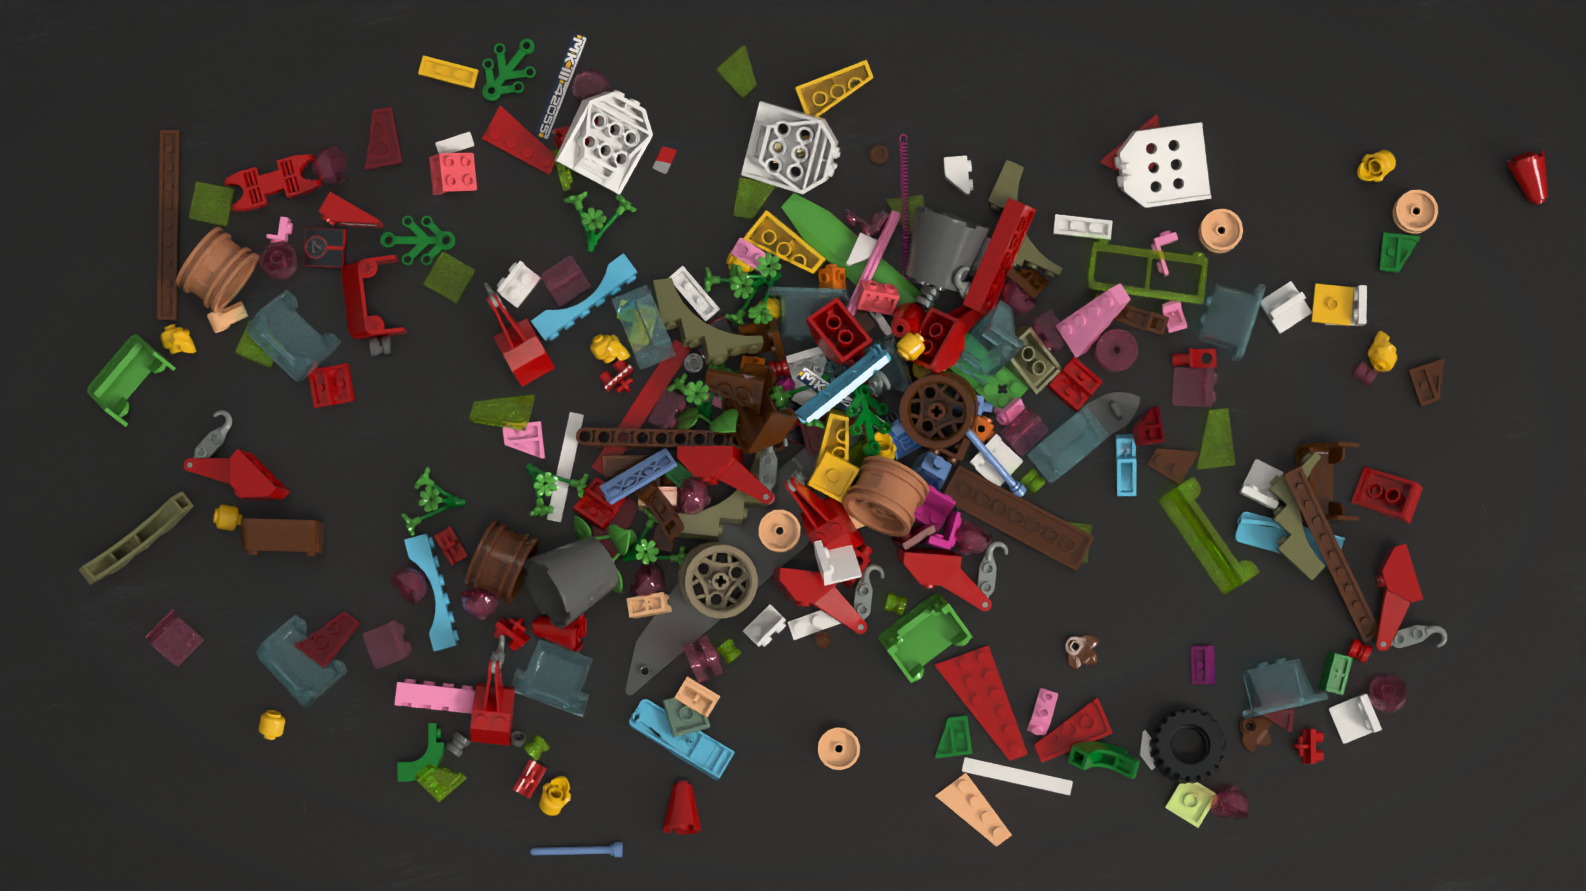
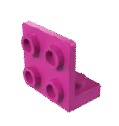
M928 484L929 493L923 505L917 507L914 512L915 522L922 526L933 524L937 530L934 533L938 534L956 501Z
M950 512L942 535L933 533L921 540L920 543L941 550H950L956 542V536H954L956 528H959L962 522L961 513Z

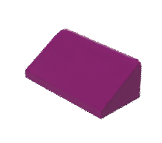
M1191 646L1192 685L1215 684L1214 646Z

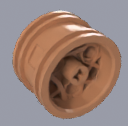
M216 227L199 242L178 273L175 285L179 288L183 287V291L186 293L193 292L203 300L205 307H211V311L217 314L236 297L246 284L258 263L259 255L255 252L251 253L248 247L241 248L231 240L229 233H224L222 228Z
M868 456L864 458L857 474L858 480L856 484L849 488L847 495L843 499L845 510L858 522L882 534L896 537L908 535L915 522L914 512L917 507L923 505L929 493L927 482L909 467L892 459L881 456Z

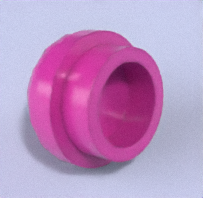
M789 376L783 377L776 383V386L781 385L783 387V391L795 390V381L790 379Z

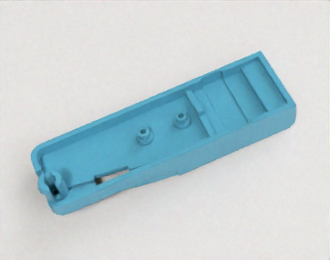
M874 344L875 348L871 347L870 352L794 413L801 422L809 423L813 419H819L877 370L891 360L889 353L886 350L883 351L879 344Z
M1243 512L1237 519L1238 528L1234 538L1239 543L1279 553L1276 550L1277 542L1283 535L1287 537L1288 534L1272 518ZM1303 527L1310 547L1319 560L1327 567L1309 528ZM1334 535L1342 549L1345 538Z
M643 699L639 703L629 720L631 728L717 781L735 753L701 731L673 738L665 710L647 699ZM649 727H651L655 732H657L660 735V737L657 734H655L651 729H649Z

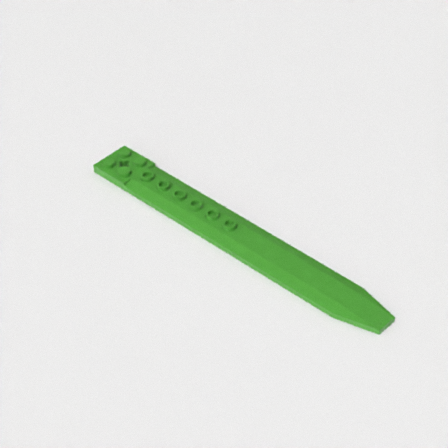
M793 193L781 208L802 239L822 254L830 264H837L838 268H845L846 278L857 286L869 261L868 259L851 266H846L858 236L830 211ZM881 258L871 280L876 283H889L896 286L900 296L896 308L903 303H915L916 297L920 296L921 292ZM934 304L933 308L942 311ZM966 333L965 348L956 364L949 367V369L965 378L976 393L983 396L985 401L993 403V408H1004L1015 397L1021 398L1029 388L1005 365ZM1006 385L1007 393L999 394L997 386Z

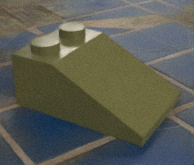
M1019 325L994 349L1001 361L1035 395L1063 370L1031 326Z

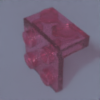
M1176 367L1173 374L1172 404L1177 406L1212 407V403H1216V392H1213V386L1217 384L1218 373L1214 372L1215 368Z
M665 388L648 422L666 431L667 429L673 430L678 422L676 418L678 413H683L687 406L686 397L673 391L669 392Z
M398 620L388 622L389 624L363 634V639L374 668L379 669L411 657L412 647L409 640H405L403 634L406 632L402 622L399 623Z

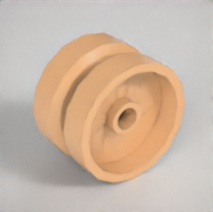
M1410 190L1403 194L1395 202L1392 210V217L1396 227L1402 232L1411 235L1420 234L1430 228L1438 215V206L1434 197L1422 190ZM1415 209L1418 212L1416 215L1413 213V210Z
M1214 210L1207 214L1200 223L1198 230L1199 240L1203 247L1210 252L1217 254L1226 253L1233 249L1241 240L1243 234L1242 222L1238 215L1230 210ZM1222 228L1224 230L1223 233L1220 234L1218 229Z
M773 510L767 513L759 525V537L763 545L776 553H786L793 550L798 545L802 536L801 525L798 519L791 512L785 510ZM779 527L783 528L784 530L783 534L778 535L776 533V530L779 529Z
M836 727L829 729L821 736L818 742V754L821 761L829 768L843 770L851 767L858 759L860 744L853 732L846 728ZM837 745L842 746L843 750L841 752L835 751Z

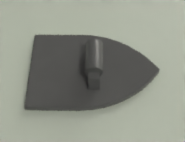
M1112 392L1087 403L1081 409L1100 441L1122 429L1132 420L1138 409L1141 397L1127 392Z

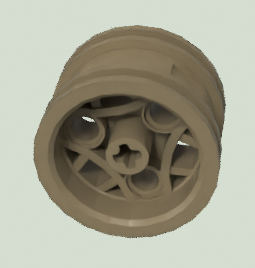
M709 541L699 544L685 555L678 571V585L685 601L694 609L709 617L729 618L741 613L751 604L758 587V576L753 562L743 551L727 543ZM717 553H725V562L715 561ZM701 563L707 565L704 573H699L698 566ZM734 567H738L740 570L737 577H732L731 570ZM699 583L702 592L695 594L693 586ZM737 587L739 589L738 594L731 598L732 591ZM714 594H718L720 597L716 604L711 603V597Z

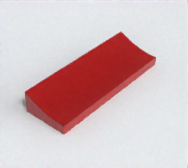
M1008 198L963 305L984 314H992L1008 277L1006 274L1012 268L1036 209Z

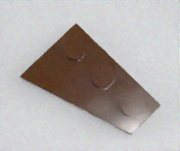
M712 368L707 369L705 385L709 387L710 391L724 398H730L738 402V405L742 407L746 406L753 409L754 413L760 415L765 378Z
M602 455V475L615 478L652 455ZM658 477L653 482L657 487H660V477Z

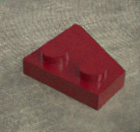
M1159 406L1151 407L1132 427L1135 446L1165 442Z

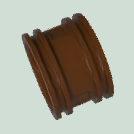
M942 371L938 374L928 373L912 383L905 391L899 407L900 420L907 435L916 443L933 449L951 446L966 436L969 429L973 428L979 412L978 398L971 384L962 376L949 371ZM949 386L957 391L955 397L946 391ZM928 387L934 388L936 392L934 397L927 395L926 390ZM920 402V413L914 412V403ZM955 406L962 408V416H957L954 413ZM926 420L932 422V430H927L924 427ZM952 424L954 433L947 435L943 427Z
M494 519L485 531L475 551L466 574L465 586L470 587L474 585V590L479 591L483 589L496 595L498 601L505 599V604L511 605L525 582L523 574L526 573V569L523 568L526 559L536 556L540 538L534 537V539H531V534H519L508 529L509 525L507 523L500 525V521Z

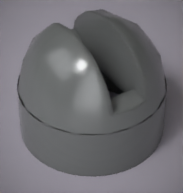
M513 731L510 736L511 745L517 748L522 747L526 740L525 733Z

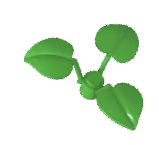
M718 395L722 404L723 397ZM689 408L675 419L672 430H688L695 425L698 418H701L710 424V429L713 432H736L739 413L736 409H729L712 422L700 414L698 408Z
M574 515L573 526L578 540L591 536V529L588 524L580 517ZM615 524L609 526V535L594 537L597 540L608 538L612 540L618 552L612 558L613 562L620 555H625L628 547L637 542V536L632 529L626 530ZM617 570L619 582L613 590L622 594V577Z

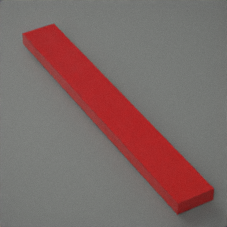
M676 339L674 340L617 428L640 429L692 349L683 347V343ZM628 434L620 435L619 442H627ZM604 448L592 468L602 474V455H623L627 448Z

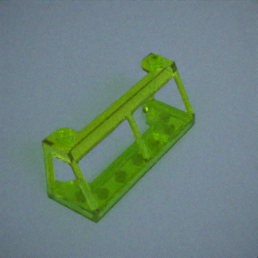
M1099 238L1097 242H1093L1087 280L1088 289L1107 291L1118 285L1094 280L1097 251L1148 257L1145 288L1122 285L1127 294L1204 304L1208 257H1204V253L1193 252V255L1120 246L1109 244V240ZM1152 259L1202 265L1198 294L1149 289Z
M1193 476L1157 501L1222 595H1225L1250 580L1260 571L1250 560L1237 562L1194 500L1200 495L1201 487Z

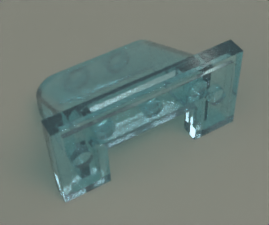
M1216 283L1212 296L1208 295L1205 306L1208 307L1206 314L1202 313L1199 324L1202 327L1198 339L1234 350L1231 360L1237 362L1242 360L1266 285L1259 283L1252 293Z
M647 285L611 299L640 370L676 356L672 342Z
M769 287L768 293L771 297L779 299L780 336L793 337L795 341H805V338H812V341H815L806 324V319L836 297L840 301H850V293L846 289Z
M1000 300L971 329L965 342V348L954 365L983 386L1025 345L1024 341L1015 336L1013 310L1009 305Z
M1085 406L1037 445L1027 456L1048 482L1052 484L1111 435Z
M539 639L527 670L516 669L512 687H516L515 693L583 717L587 708L589 694L583 693L582 690L593 659L581 655L580 652L570 651L555 643L551 644Z
M1282 658L1275 660V664L1272 665L1264 662L1257 664L1255 669L1242 672L1251 705L1250 710L1243 711L1244 719L1328 699L1327 692L1314 694L1300 658L1290 661Z

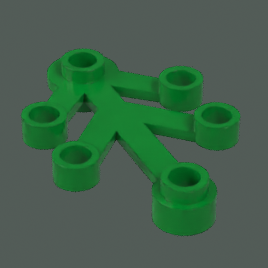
M526 38L520 42V49L507 66L505 46L501 43L495 45L494 51L497 54L499 76L495 81L492 70L494 68L493 60L490 58L483 60L482 65L486 72L487 83L483 86L482 93L487 100L495 101L501 94L513 92L520 94L524 91V85L520 81H516L513 85L501 86L505 80L524 77L531 79L535 77L536 70L532 66H528L524 70L513 71L525 55L534 52L535 45L531 39ZM529 43L530 48L524 49L523 45ZM499 46L503 47L501 53L496 51ZM488 61L492 63L489 68L485 67V63ZM529 69L534 71L531 76L527 75ZM517 84L522 85V89L519 91L515 90ZM494 88L495 93L489 94L488 90Z
M405 216L402 219V224L410 228L417 236H394L391 232H385L382 234L380 241L386 248H392L395 244H417L408 254L402 256V262L407 266L413 264L414 258L428 244H436L428 254L421 256V262L425 266H429L432 264L433 258L442 249L450 250L454 247L456 242L455 236L449 231L442 232L433 223V219L430 216H424L421 219L422 225L429 228L437 237L427 236L414 223V219L411 216ZM407 218H410L412 221L410 225L405 224ZM426 218L431 220L429 225L424 224ZM388 237L392 238V242L390 244H387L385 242L386 238ZM445 237L450 240L448 244L443 243ZM407 256L411 257V261L409 263H406L404 261L405 257ZM426 256L430 257V261L428 263H425L423 261L424 257Z
M862 383L852 391L853 400L846 407L845 413L848 417L856 416L858 414L857 407L860 404L861 411L853 425L849 427V433L852 436L861 434V426L864 422L867 442L863 445V452L868 457L878 455L881 449L880 444L875 441L872 423L883 435L890 433L892 427L888 422L883 423L869 409L868 404L875 409V413L878 416L888 412L887 405L884 403L879 404L870 395L866 384Z

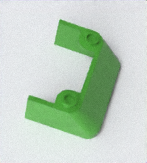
M134 334L90 383L87 393L104 411L126 427L128 423L122 416H125L129 411L127 399L151 371L156 374L162 372L166 366L173 371L176 368L144 339Z

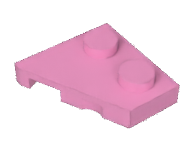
M541 421L502 426L504 444L506 446L542 459L545 458Z

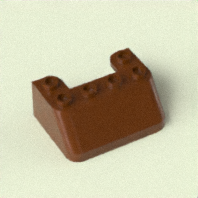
M746 362L739 372L740 374L765 378L761 413L758 415L754 413L753 409L746 406L742 407L738 405V402L730 398H723L722 410L723 412L729 409H736L738 411L736 432L733 433L742 452L753 454L783 442L795 424L797 417L791 409H786L782 414H779L769 392L776 384L777 378L772 366Z

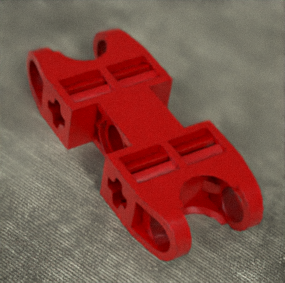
M294 155L277 160L279 170L260 175L257 167H253L227 177L224 180L225 186L234 185L243 189L241 199L231 205L232 211H250L268 206L267 196L285 191L288 199L306 195L321 187V180L311 181V179L307 180L302 176V171L308 166V163L315 161L314 155Z

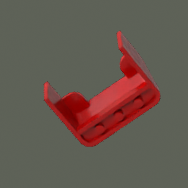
M396 255L362 259L347 264L342 269L348 331L350 336L356 340L369 339L370 337L378 338L385 335L407 334V330L404 327L385 329L382 318L376 315L367 316L363 279L373 277L377 272V265L399 262Z

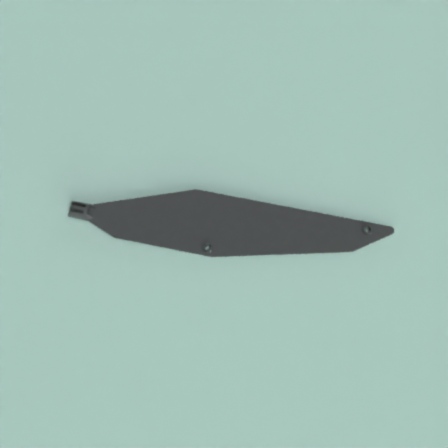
M865 426L862 427L861 434L857 436L849 435V462L851 464L867 438L864 432ZM804 447L793 458H797L803 464L807 473V479H810L818 452L808 456L807 449ZM792 458L777 470V482L772 488L775 501L772 504L767 505V508L744 506L748 507L747 519H743L742 524L720 523L723 524L722 535H718V541L736 547L751 559L756 568L758 587L774 574V568L783 567L804 549L810 540L801 518L803 510L784 484L785 481L790 479L789 475L798 469ZM814 489L813 493L822 500L828 497V495ZM773 510L791 512L801 525L802 536L798 545L786 553L770 551L763 545L759 537V525L762 518ZM779 527V529L776 530V533L778 535H781L784 532L783 528ZM717 553L715 561L725 562V553ZM701 563L698 566L699 573H704L707 569L705 563ZM734 567L731 570L732 577H737L740 573L738 567ZM678 583L669 594V599H667L672 612L655 615L635 643L625 689L627 695H633L722 619L706 616L691 607L682 596ZM699 583L693 586L695 594L702 592ZM737 587L732 591L731 598L738 594L739 589ZM718 594L712 595V604L718 603L720 599ZM643 668H648L649 673L647 675L642 674Z

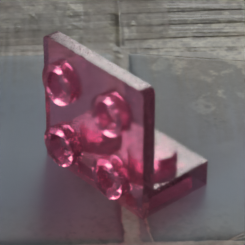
M846 208L844 211L845 221L854 227L858 225L861 227L862 233L869 237L874 236L875 238L889 218V214L882 210L881 213L877 212L874 215L871 224H869Z
M1050 309L1040 317L1034 318L1031 328L1037 336H1042L1044 339L1043 344L1047 349L1055 353L1067 345V343L1056 328L1060 321Z
M1027 406L1000 434L1022 457L1048 432V429L1041 422L1042 419Z
M174 609L146 635L150 644L176 667H179L204 641L196 631L181 619Z

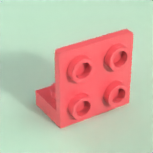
M439 153L429 157L433 195L454 191L477 190L473 153Z

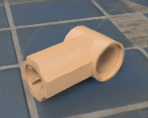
M241 301L223 309L217 314L211 312L207 315L214 333L224 331L231 324L248 317Z

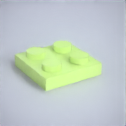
M1198 782L1193 784L1179 783L1165 808L1199 828L1218 794Z

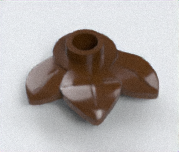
M1088 634L1081 637H1069L1064 645L1068 653V664L1075 670L1079 669L1081 663L1086 665L1096 664L1097 655L1093 648L1098 645L1099 640ZM1073 643H1077L1076 649L1072 648Z
M1263 716L1255 719L1253 717L1243 718L1239 723V729L1243 734L1242 743L1244 747L1253 753L1257 745L1270 746L1272 741L1267 730L1273 723ZM1246 723L1250 724V730L1246 729Z

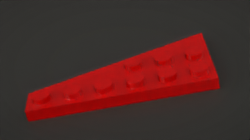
M989 645L934 665L1009 761L1028 755Z

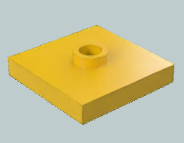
M1315 284L1311 322L1350 326L1354 287Z
M825 450L807 485L842 502L860 468Z

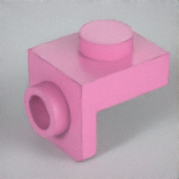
M280 217L278 235L266 234V238L271 240L270 243L282 245V242L288 241V235L292 234L293 223H290L291 220L288 217Z
M1171 300L1162 304V315L1169 317L1167 323L1169 333L1187 328L1180 300Z
M1017 397L1004 408L996 407L993 409L996 420L1001 425L1010 427L1016 425L1027 415L1021 398Z

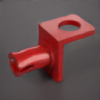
M1189 348V353H1174L1172 355L1173 366L1190 364V367L1194 369L1216 368V349ZM1205 353H1209L1212 356V361L1209 364L1202 362V356Z

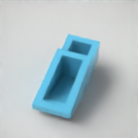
M1133 434L1115 435L1117 496H1136V446Z

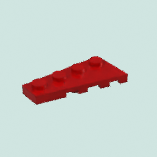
M499 106L482 140L550 175L556 164V156L502 106Z
M1098 697L1034 744L1041 763L1071 751L1072 746L1077 743L1095 741L1113 733Z

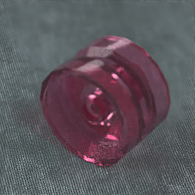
M1109 330L1096 342L1094 349L1095 359L1098 365L1105 371L1111 373L1123 372L1135 362L1138 355V344L1134 336L1125 330ZM1113 348H1119V354H1115Z
M708 635L698 639L701 649L699 652L692 642L683 645L685 654L699 684L709 680L707 667H709L712 675L715 677L724 673L720 664V657L715 646H712Z

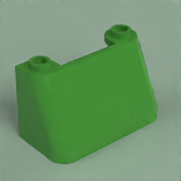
M935 593L885 629L879 635L878 640L907 679L913 683L923 677V666L951 644L955 646L966 645L973 636L940 593Z

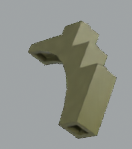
M1006 160L987 202L990 205L989 208L1000 212V210H1004L1008 198L1018 201L1019 181L1024 169L1023 166ZM1027 234L1012 265L1014 269L1017 267L1021 268L1023 262H1026L1027 267L1037 270V268L1044 270V274L1051 278L1059 277L1063 269L1040 253Z
M672 278L653 280L651 292L660 329L672 330L679 327L683 347L695 348L702 345L707 365L713 364L717 366L726 363L728 355L755 354L762 350L764 343L762 335H736L712 327L694 315L683 303L675 289Z
M763 451L756 452L755 460L750 470L758 479L760 457ZM737 489L730 497L706 510L692 513H677L685 529L676 537L718 541V535H722L723 524H719V522L742 524L743 519H747L748 507L744 506L767 508V505Z
M1308 452L1301 459L1303 462L1301 467L1307 478L1312 468L1321 458L1317 452H1312L1311 454ZM1276 475L1269 482L1271 486L1268 490L1284 506L1280 505L1273 512L1275 516L1272 520L1288 534L1287 537L1283 535L1278 540L1276 550L1308 580L1312 581L1323 570L1325 565L1315 555L1307 541L1302 525L1301 511L1284 476Z
M183 491L176 494L130 534L79 569L80 573L91 585L108 574L117 572L125 567L135 555L149 548L159 536L170 531L194 505Z

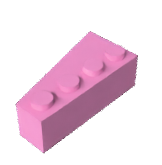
M1121 283L1110 288L1056 325L1075 358L1086 353L1091 348L1090 346L1131 300Z
M405 679L404 682H397L395 705L472 714L475 690H473L474 686L462 685V689L454 688V684L443 683L441 687L435 686V682L424 681L423 684H416V680Z

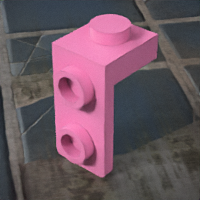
M1170 230L1160 233V237L1154 238L1152 240L1153 244H1151L1152 253L1157 255L1159 261L1156 263L1159 274L1162 273L1163 277L1168 276L1169 272L1160 246L1178 240L1176 232L1171 233Z
M739 238L731 254L754 268L755 272L761 274L762 271L756 270V266L760 265L757 259L759 256L765 258V252L743 238Z
M1040 688L1027 731L1035 735H1046L1051 723L1058 693Z

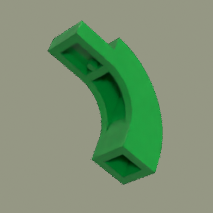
M428 723V748L422 758L414 762H397L398 782L421 779L429 775L439 765L445 752L444 746L446 742H438V739H441V727H438V723Z
M1086 741L1072 746L1068 763L1083 771L1091 767H1104L1134 779L1136 778L1140 760L1128 755V750L1103 742Z

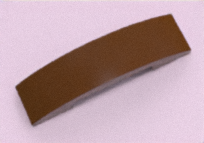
M1127 304L1113 321L1163 336L1169 317Z
M653 481L634 491L638 498L645 502L660 523V529L669 541H672L685 529L676 510Z

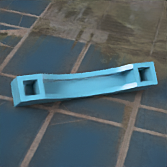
M623 253L608 264L601 284L586 300L567 309L545 310L531 322L545 341L548 339L552 341L560 335L558 333L563 328L567 330L575 324V319L578 317L582 319L590 313V308L593 306L599 307L606 301L604 298L608 295L614 296L617 294L623 284L627 283L628 285L636 279L638 272Z
M423 534L405 539L409 559L414 561L425 572L434 590L436 601L435 616L429 631L433 650L436 652L458 646L457 641H460L457 630L453 629L452 625L455 622L452 611L449 612L447 604H450L448 593H444L442 587L445 585L444 577L442 574L439 575L437 568L440 567L438 556H434L432 550L435 548L433 537H429V534Z

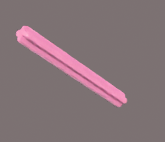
M891 211L846 307L852 316L857 311L855 304L861 291L860 281L872 279L901 217V214L897 211Z

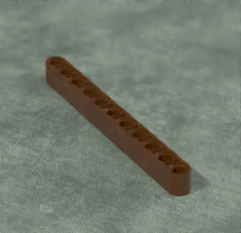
M581 428L576 433V440L583 447L677 449V446H734L741 450L740 446L734 444L736 437L733 432ZM584 433L590 434V439L587 442L581 441V436ZM602 434H609L607 442L603 443L600 441ZM622 434H628L629 438L625 443L619 442V437ZM641 434L648 436L645 443L638 442V437ZM660 435L667 436V440L663 444L657 442V438ZM679 435L686 436V441L683 444L676 443ZM700 435L704 436L705 442L701 445L696 444V438ZM718 436H723L725 439L721 445H716L714 442ZM783 442L780 446H773L774 452L782 451L786 446H784Z

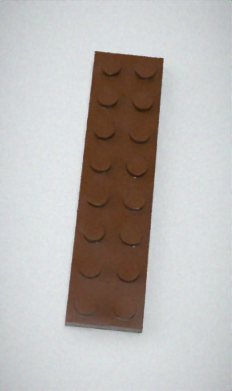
M960 465L943 493L956 501L954 506L1075 571L1079 569L1095 539L1094 536Z

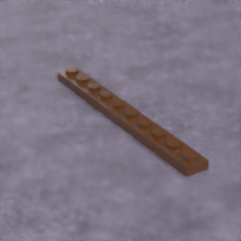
M160 130L157 320L177 321L178 286L175 285V281L178 276L180 130Z
M1301 465L1282 473L1363 642L1365 643L1377 637L1378 625Z

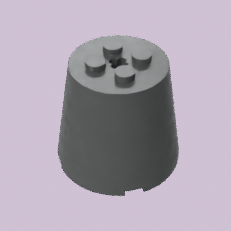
M917 205L905 275L914 278L916 283L930 286L932 284V288L948 292L952 290L959 292L954 284L955 274L961 267H969L970 270L964 271L961 275V281H966L990 232V228L982 227L981 224L942 211L939 214L933 212L932 208Z
M592 536L526 559L523 568L526 569L523 578L534 604L542 615L547 614L549 616L550 623L557 628H564L617 587L619 582L617 569L610 554L602 543Z

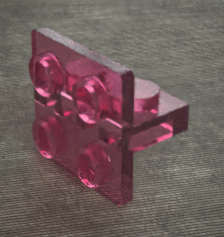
M569 255L540 274V278L560 307L591 287V284L572 255Z

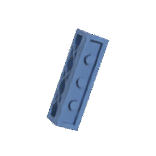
M664 448L599 487L607 502L612 505L677 467V463L669 451Z

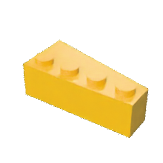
M867 60L797 86L795 91L803 112L819 117L874 77Z
M768 210L763 213L743 238L752 245L775 256L777 255L779 258L813 274H816L818 269L827 260Z
M832 408L829 410L814 470L825 450L849 462V417L844 411Z

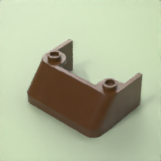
M1360 443L1300 444L1296 449L1295 466L1303 463L1301 459L1308 452L1310 454L1317 452L1321 456L1307 479L1327 521H1359V517L1345 516L1344 506L1340 502H1333V466L1344 460L1345 448L1360 447Z
M241 519L242 549L246 551L247 555H258V551L304 552V556H316V553L324 554V522L317 520Z

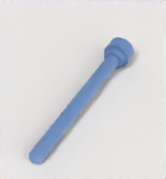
M969 429L966 436L1006 481L1010 492L1019 497L1023 496L1027 488L1022 482L1015 481L975 433Z
M614 842L610 846L531 848L530 854H610L614 857H623V843Z

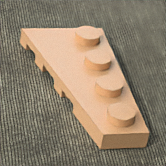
M964 773L935 795L996 847L1012 836L967 773Z

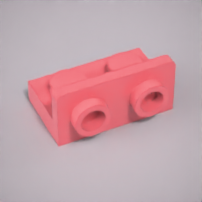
M861 280V291L855 304L856 308L892 315L900 297L896 286L889 283H876L873 280Z

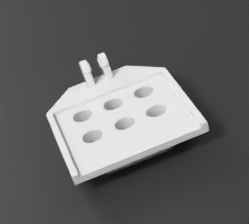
M614 90V92L606 91L582 100L555 161L616 194H621L650 142L653 133L646 110L639 106L640 102L634 99L628 100L624 98L625 94ZM596 117H598L599 119L597 125H595L594 123ZM612 125L614 126L613 134H611L610 127ZM627 134L630 135L629 142L626 141ZM587 137L589 139L588 146L585 145V139ZM602 146H604L605 152L603 155L601 154ZM618 154H619L620 157H621L619 163H617V161H616V158H617V155H618Z
M760 101L741 175L804 194L833 176L834 170L837 168V163L833 162L834 158L840 157V148L837 147L838 141L825 118ZM781 123L787 125V133L780 131L779 126ZM803 129L810 132L809 139L802 137L801 132ZM776 142L782 143L783 151L779 152L775 149ZM798 148L804 149V158L797 155ZM772 160L778 163V170H773L770 167ZM794 166L800 169V176H795L792 173Z
M1202 122L1132 131L1116 152L1117 157L1114 158L1116 169L1119 168V176H1117L1118 188L1121 187L1122 192L1145 208L1211 199ZM1175 140L1177 147L1171 151L1168 147L1169 142ZM1149 143H1152L1154 145V151L1148 154L1146 151V146ZM1174 159H1177L1179 162L1177 169L1171 168V162ZM1155 162L1156 170L1151 173L1148 170V166L1150 163ZM1179 178L1181 186L1176 189L1173 186V181ZM1157 181L1159 188L1153 192L1150 188L1151 184Z

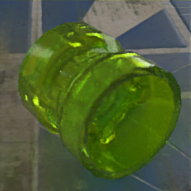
M1034 468L1020 480L1023 485L1029 487V491L1033 495L1047 482L1043 477L1037 475V471Z
M889 592L884 610L888 612L895 611L898 615L903 616L908 597H898L894 593Z
M731 638L716 649L719 654L724 656V661L727 664H730L742 654L741 650L734 646Z
M538 734L533 738V743H528L524 747L528 754L536 761L541 758L542 751L547 752L551 748Z

